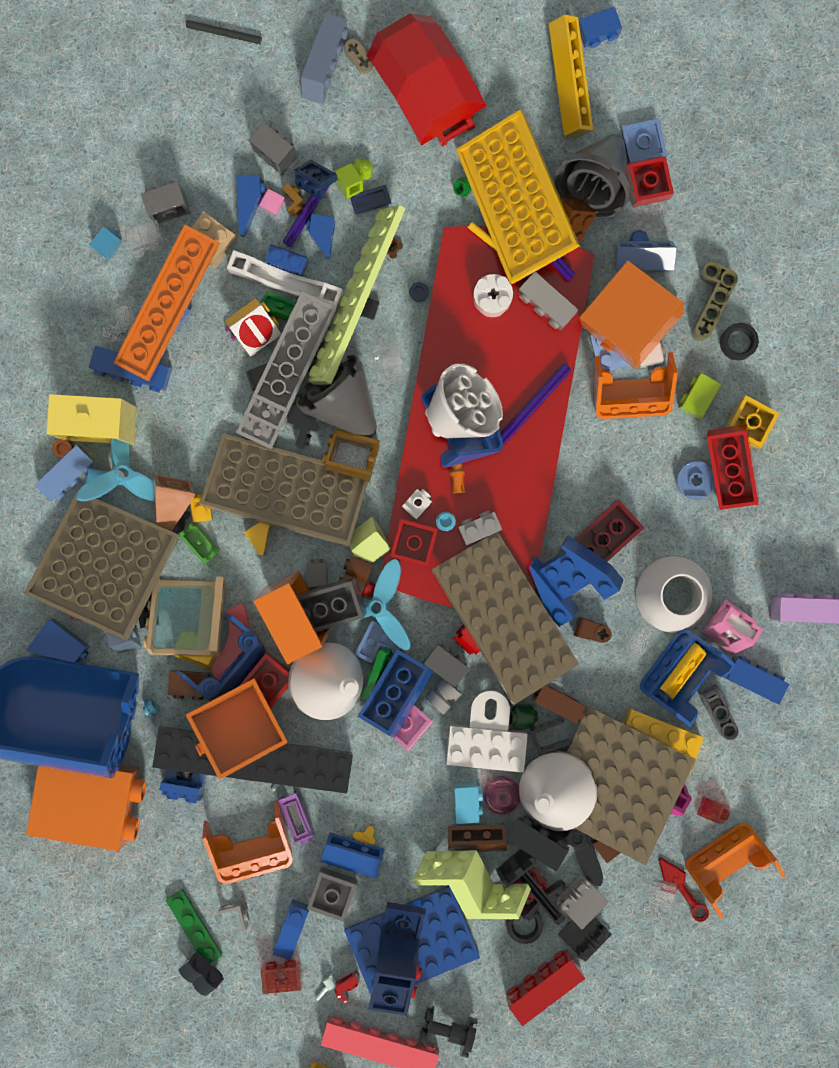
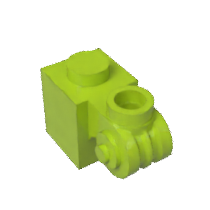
M358 158L353 164L350 163L334 171L338 179L335 184L346 199L363 192V179L368 180L373 175L372 163L369 160Z

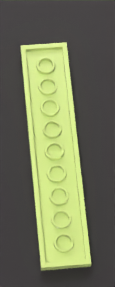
M401 205L381 209L377 213L375 225L368 234L369 239L361 250V258L354 266V274L346 285V293L340 299V307L332 318V326L325 334L323 347L318 351L317 361L309 372L308 382L314 385L332 384L404 214L405 208Z

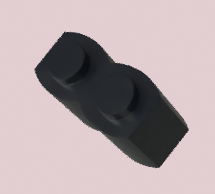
M195 952L185 960L178 969L181 976L186 981L192 983L195 990L203 996H207L214 991L224 979L221 972L214 966H211L206 957L199 952Z

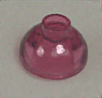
M497 776L489 780L483 790V800L486 807L491 812L499 815L513 812L521 801L519 785L516 781L507 776ZM505 794L506 800L501 801L499 796Z

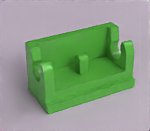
M196 522L190 524L185 531L178 534L203 564H207L220 552V549Z

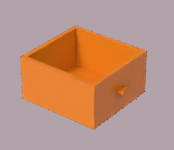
M627 261L580 316V321L583 329L601 342L600 346L607 352L613 351L630 366L637 369L684 314V306L680 299L630 261Z
M299 570L266 586L253 601L287 664L322 648L331 631L330 628L315 632L296 594L309 590Z
M255 679L186 714L200 742L194 746L200 756L204 753L207 755L219 780L288 743Z

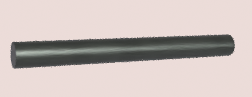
M190 20L186 22V28L261 45L262 37Z

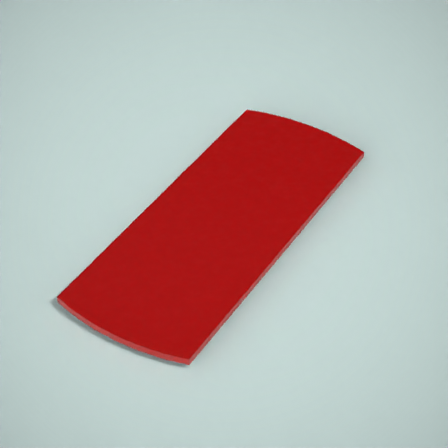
M468 226L444 227L387 540L390 546L393 547L400 519L436 528L438 532L428 567L398 559L402 567L397 587L398 591L428 602L453 607L431 570L486 538L484 537L465 545L458 527L462 526V521L472 518V521L479 519V514L488 510L490 514L495 512L502 528L501 531H498L499 535L535 591L536 584L529 566L535 556L539 559L541 558L582 329L580 316L585 312L595 254L578 247L562 256L563 260L575 272L574 277L569 281L561 275L552 263L535 271L578 309L576 315L562 330L559 328L554 329L548 323L549 319L544 315L542 317L534 311L535 307L532 304H526L519 297V289L533 273L511 284L513 298L509 308L502 315L487 317L477 310L473 302V294L477 282L490 274H497L506 278L507 275L497 251L468 229ZM478 226L490 235L487 226ZM491 292L489 296L495 299L497 295ZM453 364L469 365L477 370L476 373L483 379L487 378L499 396L503 410V419L499 423V431L501 432L562 364L568 365L571 372L508 440L501 451L497 454L462 463L463 471H465V475H463L465 493L453 494L452 477H450L451 467H442L440 460L441 454L446 450H450L447 438L437 437L433 434L432 427L425 414L426 408L423 405L421 395L439 382L442 373ZM417 489L419 491L424 489L431 496L429 500L432 503L416 520L402 506ZM416 499L414 501V504L416 506H421L422 501L420 499ZM442 512H449L455 517V526L449 531L440 530L436 524L437 516ZM392 549L384 555L382 570L389 561L397 559L390 557Z

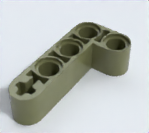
M713 261L706 263L700 270L701 279L714 287L692 329V337L696 341H704L712 334L738 281L736 272ZM706 268H711L714 271V276H709L706 273ZM723 277H729L731 279V284H726L723 281ZM715 293L722 295V302L715 299ZM707 310L714 313V319L707 317ZM704 324H708L707 326H705L703 330L704 334L700 335L701 331L699 329H701L704 326Z

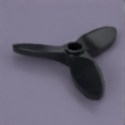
M575 828L566 831L549 830L551 831V836L556 839L561 837L568 842V845L574 847L577 861L585 876L595 886H601L603 883V873L597 856L587 843L588 835ZM580 833L582 840L574 842L572 841V835Z

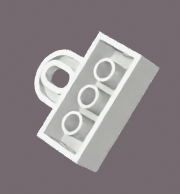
M486 690L479 693L471 705L470 724H450L446 765L524 773L528 734L526 731L508 729L510 706L504 695L494 690ZM488 699H494L497 703L496 714L492 719H488L484 715L485 703Z

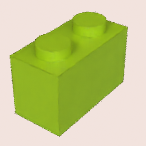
M702 373L697 377L693 376L688 385L691 387L688 393L684 392L679 400L681 403L679 409L697 419L703 418L721 386L720 383Z

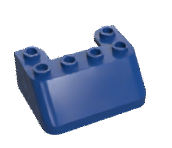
M684 629L674 636L640 683V689L644 694L690 727L696 720L698 711L696 707L689 703V700L710 672L719 677H725L731 673L736 664L723 652L689 630ZM695 642L707 654L674 699H671L660 688Z

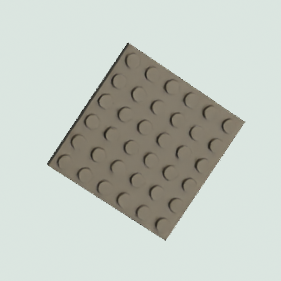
M75 494L24 594L128 641L180 536L101 500L79 501L76 499Z
M588 706L567 753L582 760L591 770L597 785V801L590 816L581 825L575 827V829L646 866L696 758Z

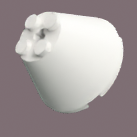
M453 364L442 373L430 405L425 411L435 436H442L444 438L486 437L492 435L500 428L499 423L503 419V410L499 396L487 378L483 379L476 373L477 370L465 364Z

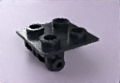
M595 917L583 929L571 920L558 933V936L585 962L612 935Z

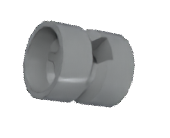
M442 679L437 684V690H432L426 699L439 712L445 714L451 707L450 703L456 702L462 694L453 685Z

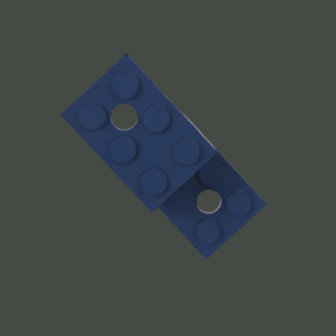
M387 902L379 937L375 977L368 1010L407 1016L416 980L419 939L426 908Z

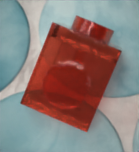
M703 797L697 815L715 823L723 824L729 818L730 806Z

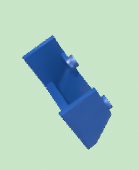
M227 613L223 616L242 632L238 638V646L242 651L218 680L208 677L197 685L178 670L175 672L209 702L239 687L266 653L264 645L256 635L234 616Z

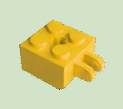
M745 395L739 399L725 427L747 424L750 445L755 449H759L765 443L780 413ZM752 419L754 425L750 426L748 420Z

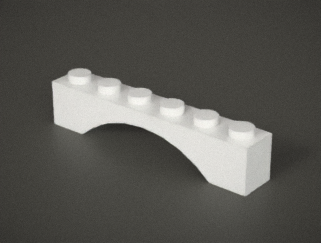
M234 250L227 266L231 274L299 297L303 291L336 307V311H338L340 299L344 294L342 288L283 271Z

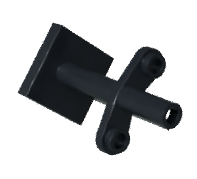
M519 849L496 869L500 880L506 888L517 879L522 884L529 885L531 889L530 894L534 897V900L522 910L521 916L523 919L528 921L533 919L536 915L535 911L541 906L554 923L560 925L566 917L550 897L555 894L561 895L566 890L565 882L560 879L543 890L528 872L537 863L536 860L522 849Z

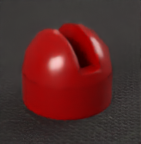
M367 581L363 595L373 597L376 584Z

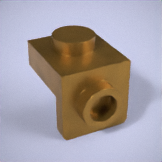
M286 183L282 190L293 202L286 209L291 217L293 214L297 215L303 210L304 202L300 197L301 192L294 185L291 187Z

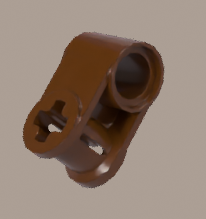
M578 617L573 635L605 643L611 639L612 632L606 625ZM605 629L607 636H603L601 639L597 633Z

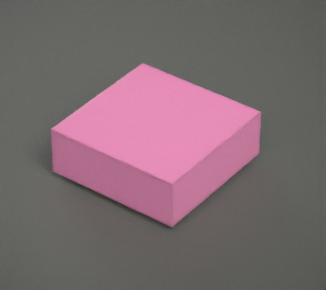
M268 189L259 206L277 216L286 199Z

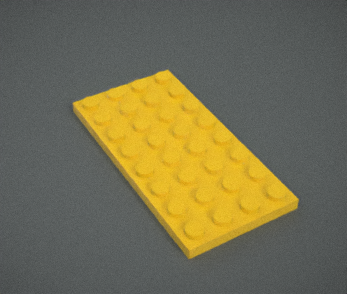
M521 109L456 149L509 283L514 284L580 247L531 128Z

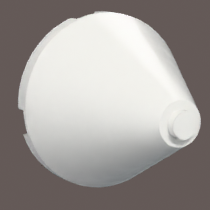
M325 642L322 648L295 660L288 677L289 692L298 709L306 715L319 720H332L348 713L358 702L364 685L363 669L356 655L345 646L332 642Z
M550 752L533 760L524 770L519 785L520 800L528 816L538 825L554 831H566L581 825L590 816L597 801V785L589 767L579 758L565 752Z

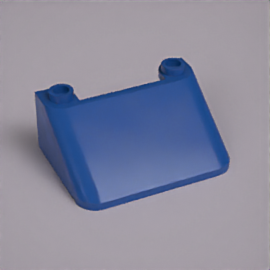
M438 383L421 395L426 409L430 405ZM499 429L486 437L447 438L450 450L444 451L440 456L442 467H451L498 453L503 449V440Z

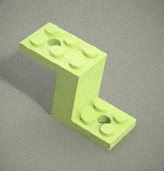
M477 850L427 851L413 878L415 885H449L467 919H519L531 890L528 884H511L508 888L504 884H494Z

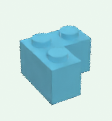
M477 781L454 782L456 824L479 823V817H483L482 805H479V801H483L481 786L477 785Z

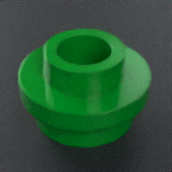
M462 177L455 181L453 190L456 195L466 197L470 194L471 186L467 178Z

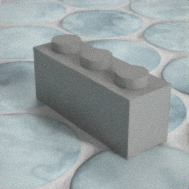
M536 272L529 277L518 291L520 299L526 304H532L535 307L534 311L541 317L544 315L549 319L548 323L554 329L559 328L562 330L578 312L574 305Z

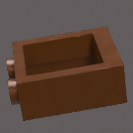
M548 685L535 691L532 697L535 703L576 724L578 720L581 721L586 713L583 703Z

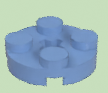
M690 462L681 467L677 474V487L680 493L689 499H703L715 488L713 470L704 462ZM694 475L701 479V483H698L697 486H694V483L691 482Z

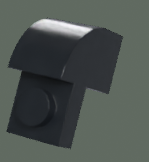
M292 404L287 423L301 428L295 445L304 449L305 445L309 446L312 435L309 434L310 431L318 432V422L316 418L302 413L297 405Z

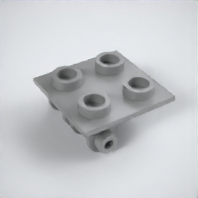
M582 874L555 900L558 907L581 929L609 903Z

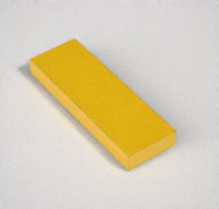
M694 642L660 689L669 698L674 699L707 653Z

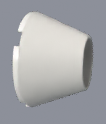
M678 556L665 557L651 563L642 572L636 587V603L641 615L650 625L661 631L678 633L684 629L690 630L706 617L712 603V587L705 571L695 562ZM680 576L690 584L693 597L687 609L674 614L667 609L663 602V590L671 579Z

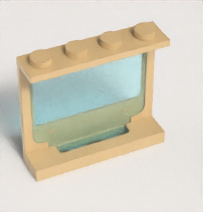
M216 577L215 582L158 579L152 591V599L148 600L150 617L146 619L148 636L144 637V648L147 649L149 654L220 656L226 588L224 577Z

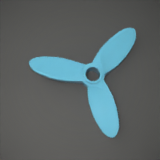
M111 439L110 441L113 469L87 482L76 494L77 500L90 501L107 494L117 485H123L138 497L154 503L153 480L131 470L129 467V444L117 439ZM118 471H122L125 478L120 477Z
M393 559L386 564L379 575L373 599L363 601L367 611L364 618L369 616L375 617L386 635L399 648L409 650L411 648L409 635L399 619L391 612L388 605L397 590L402 568L400 561ZM377 602L381 605L380 612L375 610Z

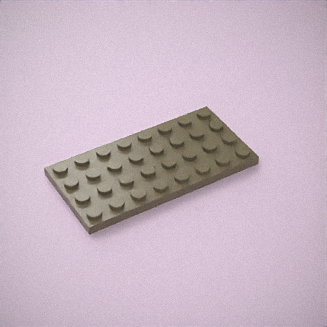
M223 433L202 494L200 506L349 547L368 482L341 473L325 471V463H322V460L276 447L269 449L254 441Z
M498 532L486 537L431 570L513 705L579 665Z

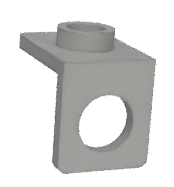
M242 901L221 906L218 910L219 914L238 909L243 932L247 930L249 914L248 910L244 909Z

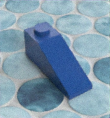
M260 175L236 176L238 224L241 237L246 236L261 203L262 192H265V181L261 180Z
M292 899L273 955L291 961L309 912L307 904Z

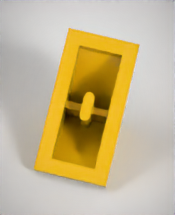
M261 522L244 533L258 554L265 556L271 525Z

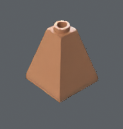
M153 474L156 525L172 531L195 496L192 482Z

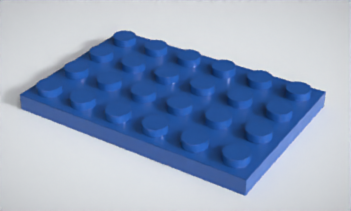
M450 886L403 904L426 908L418 950L419 967L422 968L420 979H416L415 985L480 958L463 913ZM385 912L344 929L370 995L375 977L378 943Z

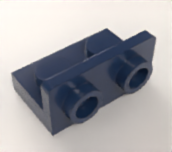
M313 160L294 170L297 187L320 200L325 198L324 188L338 181L336 173Z

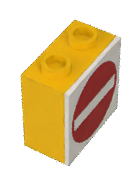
M256 298L225 320L250 357L281 335V332L278 330L280 325L274 316L269 317L267 314L270 312L264 302L259 303Z

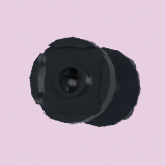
M434 1006L431 1008L427 1007L424 1016L426 1026L421 1028L419 1035L422 1045L425 1046L430 1032L447 1037V1042L461 1045L460 1056L468 1058V1052L472 1050L477 1029L473 1028L474 1024L477 1025V1018L468 1017L466 1025L452 1022L450 1026L432 1021Z

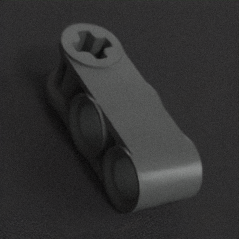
M714 684L712 688L704 692H698L719 735L727 740H734L738 736L739 730L719 687ZM719 708H722L723 715L717 718L715 713ZM727 726L732 727V732L729 735L724 734V729Z

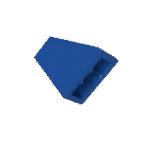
M49 619L26 651L75 663L80 660L83 661L88 656L89 652L87 650L90 646L56 619Z

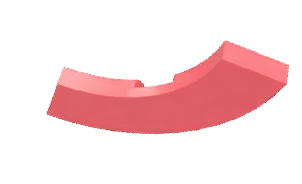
M243 603L225 611V613L234 616L249 629L248 616ZM228 621L229 634L227 642L211 669L216 680L221 677L242 651L238 646V638L242 632L230 621Z

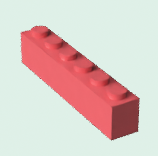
M338 1016L328 1017L321 1046L397 1068H436L439 1049L434 1044L426 1043L423 1046L414 1038H400L396 1033L388 1032L387 1034L380 1032L381 1030L376 1027H362V1024L358 1022H345L343 1018Z

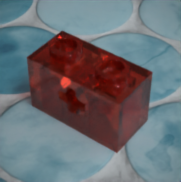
M291 959L281 964H277L275 961L265 963L261 968L263 994L302 990L301 962ZM279 973H282V975L285 976L284 979H281Z

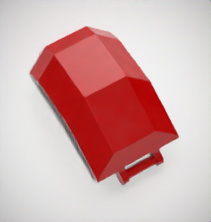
M409 13L375 35L366 57L375 67L396 99L421 146L437 137L440 145L444 147L451 139L468 129L472 130L475 128L471 115L487 105L463 60L439 24L431 16ZM464 119L463 124L443 135V131Z

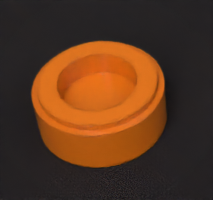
M57 440L53 445V453L59 458H63L73 449L71 442L67 440Z

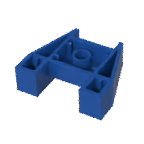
M569 535L566 536L561 546L564 551L545 563H542L535 556L529 566L544 607L558 627L572 620L579 608L571 599V595L592 584L605 600L619 592L624 581L610 563Z

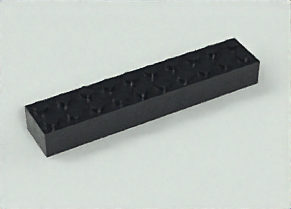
M166 726L158 728L152 768L217 776L207 755L204 753L200 756L194 745L200 742L194 730ZM287 743L226 777L347 793L353 754L348 751Z

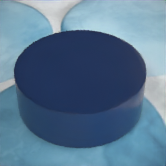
M421 282L414 283L409 290L411 299L415 302L425 301L428 297L427 286Z

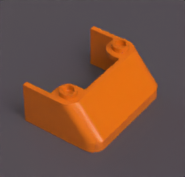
M673 352L668 353L667 366L653 369L650 379L613 381L610 371L601 369L599 356H595L593 382L596 415L601 419L669 414L673 409L678 374Z
M275 801V819L271 820L268 824L269 835L232 844L230 837L224 834L213 836L208 821H204L202 839L219 882L230 884L284 869L292 864L293 854L288 829L278 801Z
M747 823L736 825L690 856L685 863L687 871L720 919L724 918L715 903L723 895V889L719 883L749 862L757 869H764L772 864L782 878L786 876L776 857Z

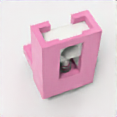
M725 599L715 614L710 617L701 633L733 655L753 646L763 629L756 625L757 621Z

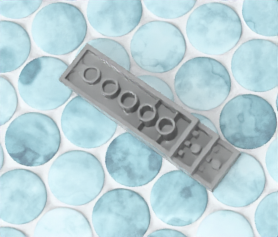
M301 292L252 395V399L237 429V434L272 449L337 310L336 307L310 294Z

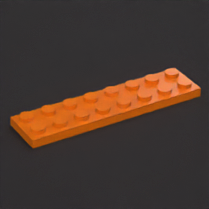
M184 224L115 358L114 364L150 381L220 245L219 242Z

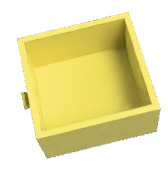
M49 394L46 434L67 441L110 443L111 439H117L129 445H134L137 407L119 398Z

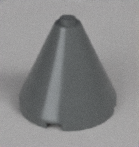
M612 134L565 158L555 173V186L560 197L583 199L597 212L594 218L614 217L620 210L623 211L631 194L624 140L620 136Z
M347 355L348 360L343 363L342 361L340 362L332 384L314 385L309 382L305 386L308 392L304 397L301 394L299 395L296 405L304 414L349 433L371 438L376 434L377 423L363 364L356 355Z

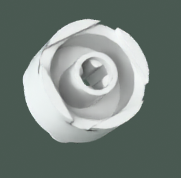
M497 274L486 275L475 286L473 294L474 305L477 310L487 317L500 316L511 304L513 289L506 277ZM491 292L497 295L495 299L489 296Z

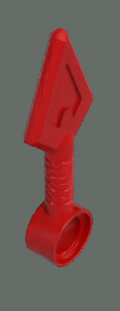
M659 858L658 861L665 888L679 890L691 906L690 911L693 919L697 922L706 921L709 916L707 907L702 903H697L685 887L686 872L665 859ZM696 908H704L705 914L702 917H696L694 914Z

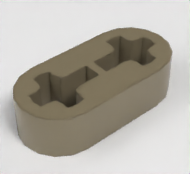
M348 40L344 45L346 56L360 73H369L373 65L366 57L367 51L358 40ZM349 46H357L356 51L358 54L356 55L354 51H350ZM360 58H362L364 62L368 61V67H360Z

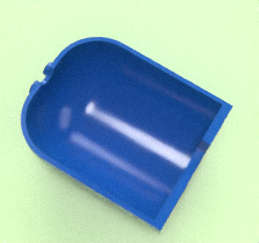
M37 656L20 657L4 663L0 666V759L113 778L116 771H119L131 736L132 720L135 718L137 706L135 705L136 697L139 691V673Z

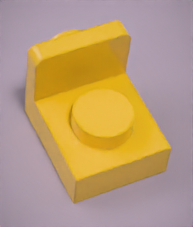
M196 494L190 503L193 523L213 520L211 508L200 506L202 494Z

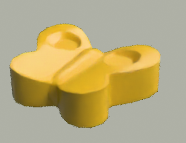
M369 825L364 832L354 831L353 837L357 841L370 845L376 842L375 837H373L375 829L372 825Z

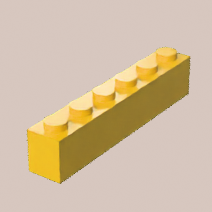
M564 14L549 23L563 134L566 137L578 138L593 131L579 20L578 17Z

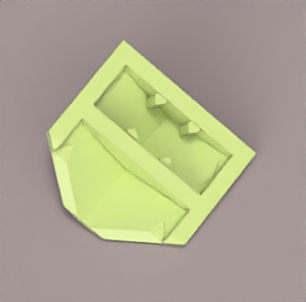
M374 517L369 518L354 529L349 546L354 556L373 563L392 549Z

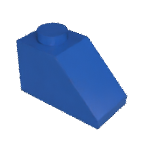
M312 214L311 220H307L306 231H309L311 239L325 258L330 259L336 223L335 217Z

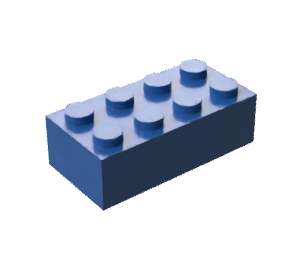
M397 649L357 717L395 738L434 671Z

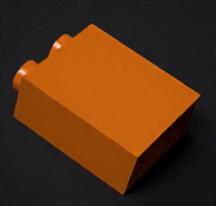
M121 765L113 778L38 766L26 835L120 851L127 844V840L135 842L137 838L140 818L132 817L134 802H143L147 781L138 779L139 767Z

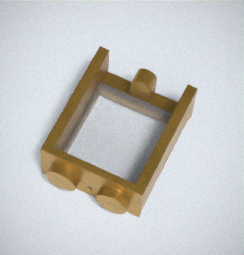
M335 429L334 435H330L327 446H330L329 451L324 453L322 463H325V471L329 470L370 482L379 451L380 440Z

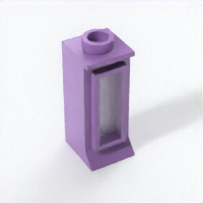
M298 790L289 796L279 797L278 803L281 806L294 843L300 842V844L311 841L314 831Z

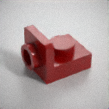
M357 971L336 981L334 992L339 1000L342 999L344 1004L348 1002L349 998L346 990L351 991L358 986L357 983H359L360 976Z

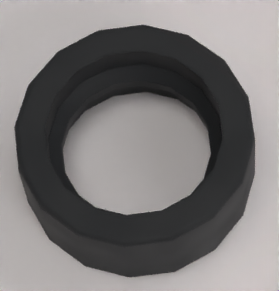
M741 322L733 324L724 330L720 338L721 351L729 359L737 361L744 360L754 354L759 343L758 333L749 324ZM734 331H744L749 336L750 346L745 352L737 353L729 347L728 339Z
M537 910L534 917L536 922L535 929L528 935L517 933L513 927L514 919H506L508 934L514 941L521 944H529L539 938L542 933L543 922Z

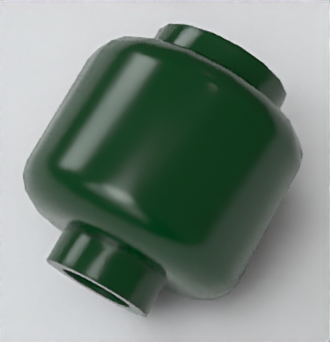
M516 704L510 709L509 723L515 729H531L535 722L538 721V712L534 710L531 704Z

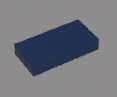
M386 185L363 191L350 198L355 215L391 205Z

